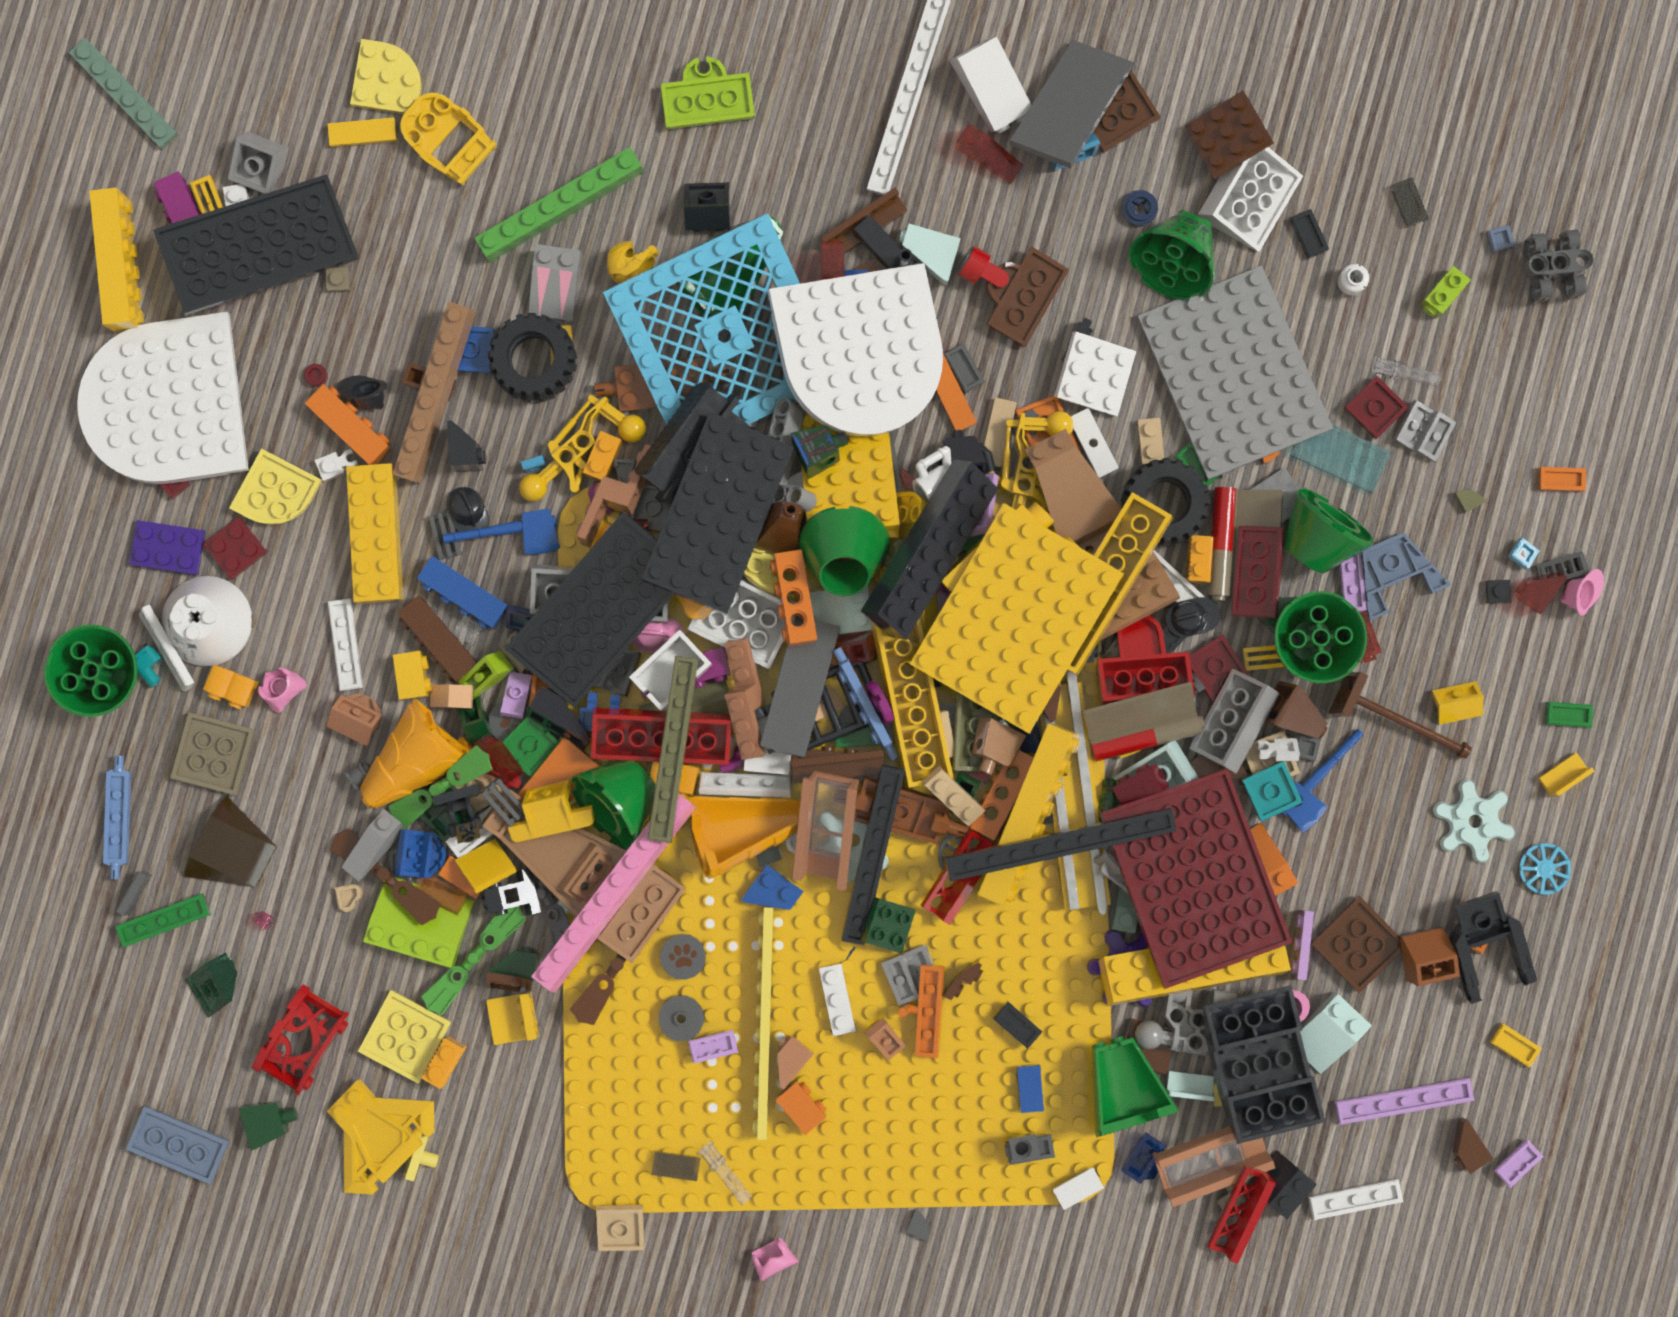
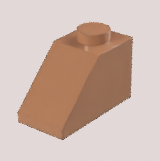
M793 1034L790 1038L785 1036L777 1046L780 1049L777 1053L779 1082L783 1090L813 1055V1052Z

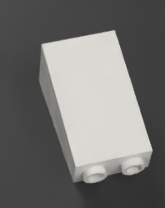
M997 37L989 38L949 60L990 132L997 131L999 134L1010 128L1009 123L1015 120L1019 123L1023 120L1031 107V103Z

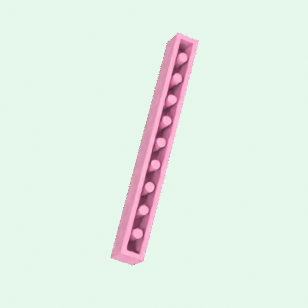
M680 794L677 803L673 837L696 808ZM650 821L531 976L547 990L555 993L669 844L648 840Z

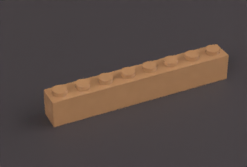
M448 301L393 475L418 483L422 482L476 315V311L471 308Z

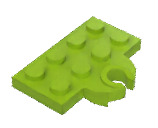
M706 56V63L709 65L710 70L705 74H701L697 70L700 65L698 57L693 59L689 64H686L683 71V81L661 84L666 129L755 119L750 74L727 75L723 64L719 60Z

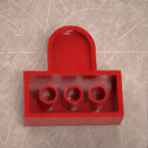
M1149 615L1118 631L1119 657L1097 660L1096 674L1100 706L1191 682L1193 695H1195L1189 652L1166 653L1162 627L1155 618Z

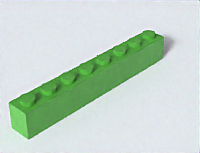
M631 147L478 235L475 239L490 263L644 173L642 166Z

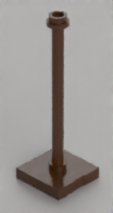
M1351 672L1344 677L1328 712L1335 717H1350L1355 705L1358 704L1457 752L1456 756L1458 758L1466 759L1471 753L1472 747L1467 742L1459 744L1361 696V691L1368 678V675L1362 672Z

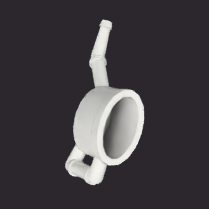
M948 446L938 448L936 452L924 459H920L916 464V470L920 477L913 481V490L922 496L926 502L929 501L951 465V450ZM942 459V465L927 472V467Z

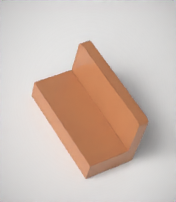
M341 695L330 710L327 727L367 746L370 742L372 731L380 722L382 714Z

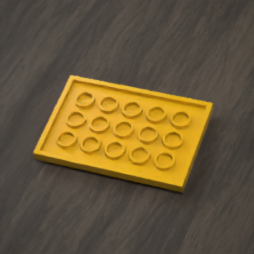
M805 413L801 430L823 426L808 413ZM828 428L832 436L840 433ZM889 433L877 436H852L845 434L848 445L838 448L840 456L838 463L808 479L802 467L803 487L814 493L817 498L815 507L811 511L806 512L807 521L816 513L830 507L849 509V506H854L876 515L884 523L887 530L900 529Z

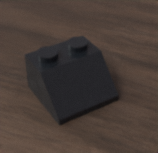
M729 182L684 184L685 231H722L730 229Z
M452 420L447 421L450 467L456 472L483 470V464L487 463L486 451H483V448Z
M1277 1150L1271 1157L1275 1169L1267 1171L1276 1182L1267 1203L1285 1219H1288L1317 1184ZM1255 1176V1177L1249 1182L1248 1185L1253 1184V1183L1255 1182L1257 1176Z

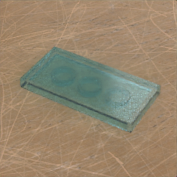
M1332 425L1333 429L1331 431L1294 445L1290 454L1291 457L1371 494L1391 454L1390 451Z

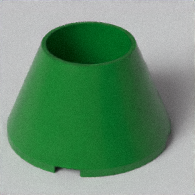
M1301 487L1296 494L1284 541L1285 548L1296 559L1312 570L1324 574L1373 545L1374 541L1372 540L1374 538L1357 520L1340 508L1338 510L1328 504L1330 500L1320 494Z
M849 506V509L830 507L816 513L805 523L799 535V550H802L804 564L825 590L837 596H852L863 591L883 566L886 556L889 555L890 539L886 526L873 513L854 506ZM847 557V558H853L854 560H851V561H837V560H834V559Z
M630 760L615 762L573 775L570 783L574 782L575 788L572 789V793L579 807L593 806L595 820L592 825L600 833L605 831L611 836V843L623 849H629L642 832L652 812L656 784L651 776L638 763Z

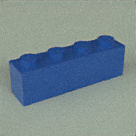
M433 556L430 557L417 579L422 581L421 587L430 593L434 589L441 594L439 599L449 605L454 602L460 606L458 611L468 618L471 614L478 618L476 623L487 630L489 627L496 629L506 614L507 604Z

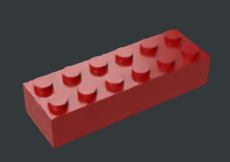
M593 707L591 759L659 762L667 711ZM691 712L684 763L729 765L732 725L730 714Z

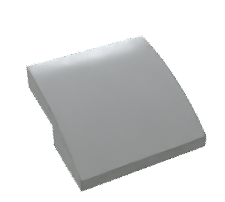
M1413 400L1392 440L1418 455L1436 462L1456 422L1441 412L1433 411L1421 402Z
M926 944L881 963L899 1006L919 997L920 965H935Z

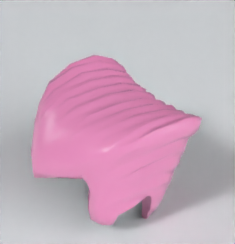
M279 667L275 671L265 673L263 687H258V693L273 711L281 713L293 697L306 689L307 684L295 672Z
M781 1238L752 1252V1261L761 1282L799 1262V1259L792 1254V1251Z

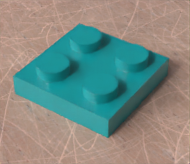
M1279 761L1241 779L1261 822L1302 803L1284 761Z

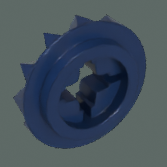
M1136 190L1129 193L1123 201V216H1125L1129 223L1137 226L1148 225L1155 219L1158 213L1156 198L1145 190ZM1145 201L1143 209L1146 212H1139V214L1134 215L1136 210L1134 204L1139 206Z

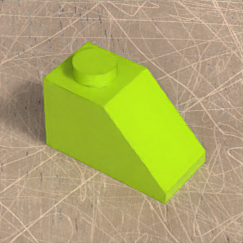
M498 651L484 656L459 681V684L472 685L473 699L501 682L514 668L502 651Z

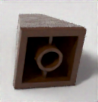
M786 501L771 504L754 549L773 554L799 550V535L806 522V516L801 505Z
M1279 681L1274 690L1280 694L1264 723L1318 739L1323 737L1327 731V722L1303 689L1297 684Z

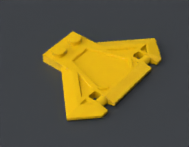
M361 1079L355 1081L327 1111L344 1130V1193L373 1195L378 1190L375 1182L379 1179L382 1183H385L423 1144L419 1137L424 1134L429 1138L434 1133V1101L376 1097ZM413 1123L416 1126L414 1130L410 1127ZM368 1169L372 1172L370 1175L366 1173Z

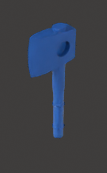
M549 508L523 512L521 521L442 534L444 543L523 532L524 554H541L560 548L554 527L556 526L555 515L551 516Z
M1356 729L1350 737L1348 736V739L1302 785L1294 782L1302 803L1281 813L1285 817L1288 816L1302 833L1314 825L1327 809V806L1315 797L1311 791L1364 735L1359 729Z

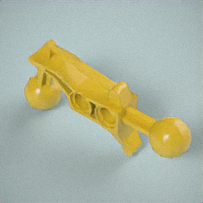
M590 395L578 413L570 419L555 439L548 443V448L554 460L539 474H528L522 478L519 484L521 496L530 502L543 499L547 493V484L563 469L570 479V490L575 494L579 493L582 473L586 466L582 459L594 447L596 442L593 438L594 424L600 414L618 426L619 436L628 443L638 442L645 436V421L637 415L625 416L609 404V400L606 397L599 400ZM592 403L594 407L586 413L580 430L560 447L558 444ZM582 437L589 439L588 446L584 448L578 446V441ZM566 452L572 453L573 456L572 460L568 463L561 461V456ZM576 465L579 467V471H578V474H577V475H575V466H576Z
M1063 411L1053 412L1048 418L1025 417V413H1021L1018 420H1007L1005 423L1007 426L1000 487L1014 496L1012 508L1017 504H1023L1025 507L1027 499L1038 503L1046 512H1049L1039 478H1036L1037 472L1034 466L1032 469H1026L1022 464L1023 459H1029L1025 452L1026 449L1030 448L1024 438L1025 431H1047L1052 436L1066 428L1070 435L1074 428L1073 419L1068 413ZM1011 427L1016 428L1014 444L1018 456L1013 480L1009 479ZM1018 481H1026L1029 489L1021 491L1017 486ZM1035 487L1040 488L1042 494Z

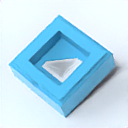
M1519 538L1508 557L1526 570L1530 568L1539 550L1524 538Z

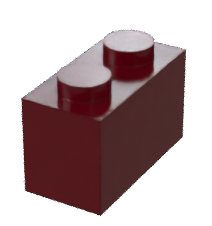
M1146 763L1135 769L1137 774L1130 777L1129 774H1126L1117 779L1118 785L1112 789L1121 805H1125L1162 792L1170 786L1156 763L1150 767Z

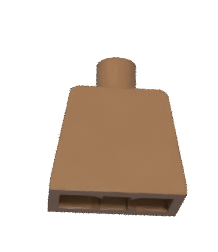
M980 717L972 749L974 755L983 759L979 771L991 776L995 765L1008 767L1026 735L992 718Z

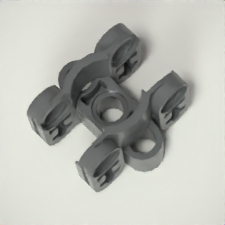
M1578 229L1564 231L1559 235V251L1548 252L1544 233L1531 234L1525 239L1524 255L1528 260L1523 265V271L1531 282L1529 295L1532 303L1546 302L1552 297L1553 285L1551 278L1564 277L1561 283H1564L1567 300L1578 299L1586 293V278L1584 274L1580 273H1583L1592 266L1594 257L1590 251L1579 249L1581 237ZM1577 257L1584 260V266L1578 265ZM1554 260H1559L1562 263V269H1558L1554 265Z

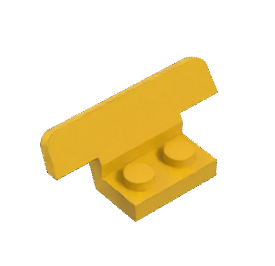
M569 780L527 789L522 802L526 820L515 822L511 827L508 826L511 839L514 842H521L591 826L595 820L593 806L589 805L571 809L568 799L572 786Z

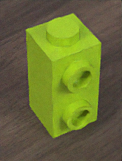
M1452 266L1420 303L1424 307V312L1431 317H1440L1471 279L1455 266Z

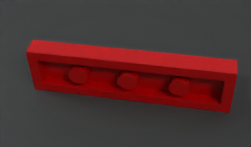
M969 829L953 855L996 845L986 837ZM973 837L980 840L976 848L969 850L968 844ZM945 866L921 903V906L950 925L982 875L955 880L951 887L944 889L943 883L946 878H949L947 867ZM941 896L942 901L937 909L930 906L935 897Z
M1244 1165L1207 1243L1209 1249L1225 1253L1231 1262L1239 1263L1275 1187L1276 1182L1269 1173ZM1248 1174L1257 1176L1253 1184L1246 1186L1245 1180ZM1246 1194L1247 1199L1245 1203L1237 1206L1235 1203L1237 1197ZM1236 1214L1238 1217L1236 1223L1227 1227L1226 1221L1228 1217ZM1227 1234L1228 1240L1225 1246L1216 1244L1220 1236Z

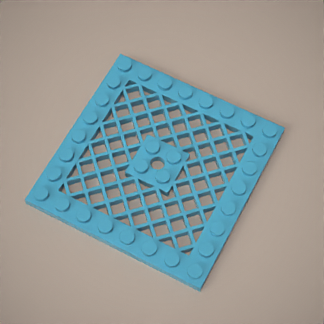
M768 213L602 292L666 425L681 406L679 399L685 400L686 398L680 395L684 383L695 386L702 382L704 373L715 377L712 386L715 390L719 379L730 382L726 394L717 391L725 399L731 394L734 384L745 387L742 398L732 412L748 425L773 413L776 403L783 397L795 402L797 401L787 384L784 374L782 379L771 376L775 364L782 367V363L776 361L779 355L778 344L767 341L770 330H774L772 317L770 316L768 324L757 320L761 308L771 311L770 307L763 305L771 280H773L776 288L800 284ZM757 245L759 252L750 249V247ZM743 251L739 262L729 258ZM748 251L758 255L754 267L744 264ZM762 259L768 272L759 269ZM722 261L719 272L708 268ZM727 261L738 265L734 277L723 273ZM742 267L753 270L749 282L738 279ZM702 271L699 281L687 278ZM706 271L717 274L713 287L703 283ZM757 272L768 276L764 288L753 284ZM721 277L732 280L729 292L718 289ZM681 281L678 291L667 288ZM686 281L697 284L693 297L682 293ZM737 282L747 285L743 298L733 294ZM701 286L712 290L708 302L697 298ZM752 287L762 291L759 303L748 300ZM661 290L657 301L647 298ZM665 291L676 294L673 306L661 303ZM716 292L727 295L723 307L712 304ZM681 296L692 300L688 312L677 308ZM731 297L742 301L739 311L735 305L728 307ZM640 300L638 309H636L634 303ZM645 301L656 304L652 316L641 313ZM696 302L707 305L703 317L692 314ZM746 303L757 306L753 318L742 315ZM660 306L671 310L667 322L656 318ZM711 307L721 310L720 312L708 317ZM675 311L686 315L682 327L671 324ZM640 316L650 319V323L647 330ZM690 317L701 320L693 324L697 332L686 329ZM741 318L751 321L748 332ZM654 322L666 325L662 337L651 334ZM756 323L766 327L763 339L752 335ZM670 327L681 330L677 342L666 339ZM722 329H727L730 332V338L726 342H721L718 339V333ZM685 332L696 336L692 348L681 344ZM650 337L660 340L657 351ZM751 339L761 342L757 354L747 351L754 347ZM699 340H701L706 353L696 350ZM664 342L675 346L672 358L661 354ZM765 344L776 347L772 359L761 356ZM679 348L691 351L687 363L676 360ZM695 353L705 356L702 368L691 365ZM740 354L737 364L727 361ZM745 354L756 357L752 369L741 366ZM660 358L670 361L667 372ZM709 359L713 366L720 364L717 374L706 370ZM760 359L770 362L767 374L756 371ZM674 363L685 366L681 378L671 375ZM725 364L735 367L732 379L721 376ZM689 368L700 372L697 383L685 380ZM740 369L750 372L747 384L736 381ZM755 374L765 378L761 389L751 386ZM669 378L680 382L677 391H675ZM769 380H773L779 383L773 387L766 389ZM749 389L759 392L758 394L746 399Z

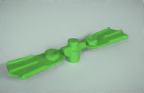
M477 745L474 746L447 771L446 778L436 782L428 790L419 789L389 805L391 815L399 820L403 828L406 829L432 806V796L443 794L452 785L456 787L462 786L491 771L493 768L490 764L489 754L482 751ZM456 772L459 773L460 779L456 777ZM422 795L427 798V802L422 799Z
M520 906L508 908L507 914L494 916L480 935V945L473 952L469 953L461 966L452 967L421 996L427 1010L441 1015L445 1013L467 982L468 972L475 964L480 962L486 950L496 949L526 921ZM489 935L494 937L492 944L486 943V937ZM455 972L461 973V980L456 981L453 978Z

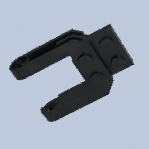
M1497 891L1453 906L1458 924L1454 927L1449 940L1457 953L1460 979L1470 1004L1482 1001L1478 989L1479 981L1469 950L1471 947L1476 948L1507 936L1521 982L1525 986L1537 982L1522 924L1514 916L1504 911L1500 894Z

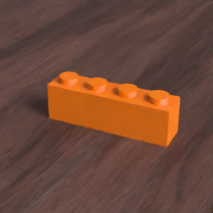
M322 384L305 404L369 465L378 464L391 451L392 448L387 445L390 440L381 432L376 434L371 429L374 425L366 417L360 419L355 414L358 410L349 401L344 404L339 399L341 394L332 385L328 388Z

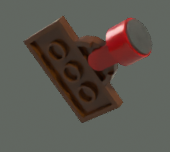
M971 246L956 271L958 272L957 275L973 285L980 277L986 280V292L990 300L997 305L986 325L1020 346L1026 347L1070 269L1032 246L1027 251L1020 265L1013 262H1004L996 266L989 262L991 255L976 246Z

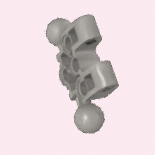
M1213 989L1209 1005L1235 999L1237 994ZM1192 991L1164 996L1161 1017L1168 1027L1171 1028V1032L1162 1030L1161 1026L1152 1020L1143 1021L1137 1026L1135 1039L1142 1048L1150 1050L1157 1048L1160 1044L1169 1045V1050L1210 1057L1203 1010H1192L1190 1007ZM1173 1010H1177L1180 1014V1018L1176 1023L1170 1018ZM1195 1014H1199L1202 1018L1200 1026H1196L1193 1023V1016ZM1193 1036L1199 1041L1196 1049H1192L1189 1045V1041Z

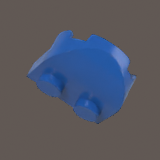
M400 829L395 875L421 878L434 876L433 874L443 867L446 859V848L438 839L439 836L430 832Z

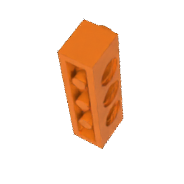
M802 550L775 553L773 560L770 561V569L772 574H776L777 583H774V592L776 597H780L781 605L778 606L779 619L784 620L785 628H781L783 642L787 641L788 647L816 643L817 634ZM787 571L792 572L795 580L791 582L786 581L783 578V573ZM787 595H797L799 602L796 604L789 603ZM791 617H800L803 624L799 627L794 626L791 623Z
M1018 750L1008 767H1002L1001 771L996 770L991 779L993 786L990 791L986 790L980 800L985 812L972 823L970 827L972 830L994 842L997 841L1011 815L1034 759L1033 757ZM1011 768H1017L1020 772L1018 778L1014 780L1007 777V772ZM1000 788H1006L1009 791L1008 797L1004 800H1000L996 796ZM989 808H996L998 811L997 817L993 820L986 818V811Z

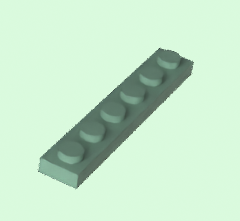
M86 38L69 52L162 150L178 136V133Z

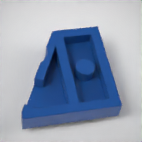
M766 865L741 901L791 910L804 891L769 865Z

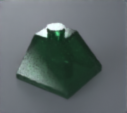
M226 952L205 963L185 979L208 1018L229 1004L233 998L238 972L234 962L228 957Z

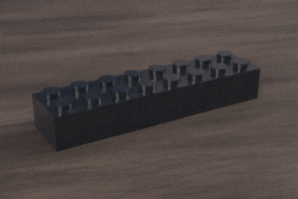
M953 460L861 609V612L889 637L907 640L999 489L971 461Z

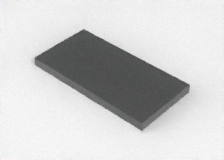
M1072 39L1010 139V145L1071 169L1131 71L1133 62Z

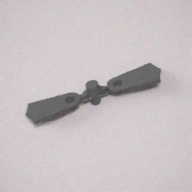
M532 873L533 879L538 881L537 883L540 888L537 890V897L544 899L548 907L546 918L555 946L571 924L563 908L554 903L555 895ZM553 911H554L555 914H556V918H555V919L552 917V912H553Z

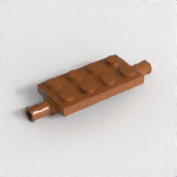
M705 356L693 357L691 365L702 368ZM682 358V359H676V360H679V361H682V362L687 363L688 358ZM663 360L661 362L667 372L670 361ZM636 363L614 366L616 379L613 382L594 383V388L597 390L595 396L616 395L620 411L657 408ZM674 363L671 375L681 378L685 366ZM689 368L685 380L697 383L700 372ZM729 369L722 370L721 376H728L727 378H730ZM704 373L702 382L713 384L715 377ZM669 378L675 391H677L680 382ZM719 379L718 384L730 382ZM684 383L680 395L688 396L694 386Z
M864 776L860 790L857 792L854 821L868 825L878 782L877 779ZM838 787L836 789L837 793L834 795V802L846 804L847 790ZM901 787L891 832L937 844L940 836L946 833L964 838L969 826L950 820L948 817L950 809L936 796Z

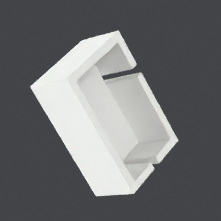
M681 630L674 634L629 677L642 692H650L646 696L662 712L668 707L675 656L699 659L697 679L712 666V663Z

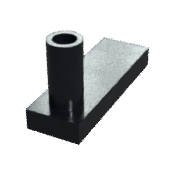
M870 215L853 229L852 232L887 269L915 265L911 260L912 252L906 248L901 249Z

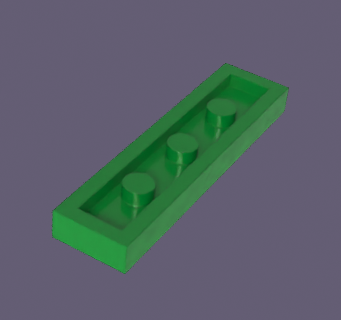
M200 894L115 927L124 948L210 916L211 913L204 894Z

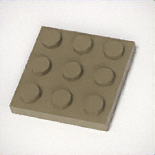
M188 712L170 778L238 796L256 729Z

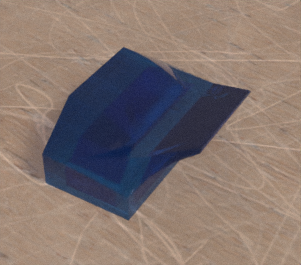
M1145 1132L1127 1156L1121 1171L1140 1184L1143 1180L1155 1179L1158 1170L1152 1153L1156 1152L1157 1154L1164 1151L1166 1145Z

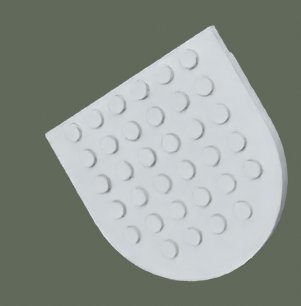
M924 263L772 288L767 291L772 311L771 317L787 384L800 406L816 421L834 431L844 432L847 435L877 436L889 433L907 424L930 402L942 373L943 349Z
M228 312L138 325V328L128 329L110 339L94 355L80 383L77 401L78 417L87 443L93 452L110 468L125 477L150 484L176 483L249 471L231 320Z

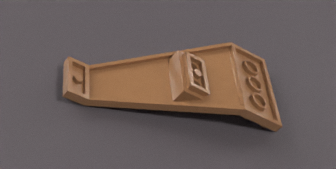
M1065 428L1026 449L1025 452L1037 472L1050 516L1054 520L1053 525L1056 534L1063 538L1066 535L1069 536L1085 551L1094 549L1090 553L1094 556L1122 509L1077 449ZM1152 552L1099 641L1180 599L1179 593L1154 552Z
M508 788V790L522 804L523 798ZM503 792L501 796L517 812L519 809ZM497 800L496 804L510 818L512 816L511 813ZM493 807L482 821V826L497 836L575 917L579 915L627 852V850L583 828L514 842L511 839L508 824ZM522 814L521 818L513 823L526 820L525 814ZM600 863V868L595 870V865ZM653 864L597 939L633 963L686 888ZM586 882V887L581 889V884Z

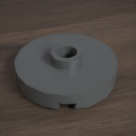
M677 995L668 999L662 1005L659 1012V1025L662 1032L668 1038L676 1041H687L694 1038L701 1031L704 1024V1011L701 1005L694 998L687 995ZM679 1014H683L686 1018L683 1023L677 1020Z

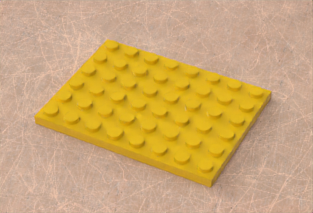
M1003 503L909 664L1030 734L1124 573Z

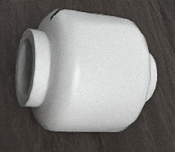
M1359 264L1346 266L1338 276V286L1347 295L1361 293L1369 283L1368 271Z

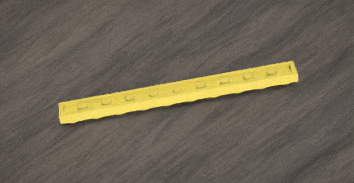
M764 907V912H759V925L763 926V935L758 936V948L763 950L762 958H758V972H762V981H757V995H761V1004L756 1006V1018H761L760 1027H756V1041H760V1050H755V1064H759V1073H755L754 1087H759L758 1096H754V1110H758V1120H753V1134H757V1140L767 1139L773 907Z

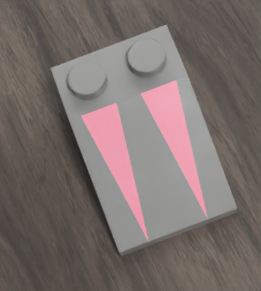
M536 244L528 314L536 313L537 316L543 314L549 316L550 319L573 322L583 255L580 250Z

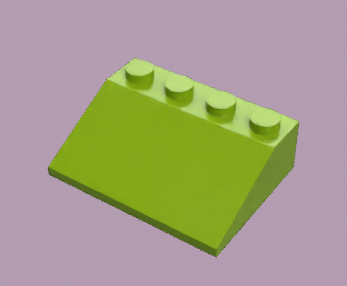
M396 878L398 881H406L400 878ZM412 882V885L441 903L436 919L421 925L394 898L392 889L387 884H384L371 915L363 942L449 968L454 967L475 901ZM402 888L399 892L400 895H405L407 889Z

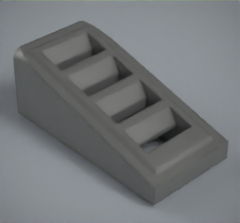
M1582 551L1535 565L1542 587L1589 573ZM1573 559H1575V562H1576V565H1577V568H1578V572L1576 571V568H1575ZM1565 561H1567L1568 568L1570 571V574L1568 575L1563 563ZM1555 564L1558 565L1561 577L1557 576ZM1545 567H1549L1551 580H1548Z

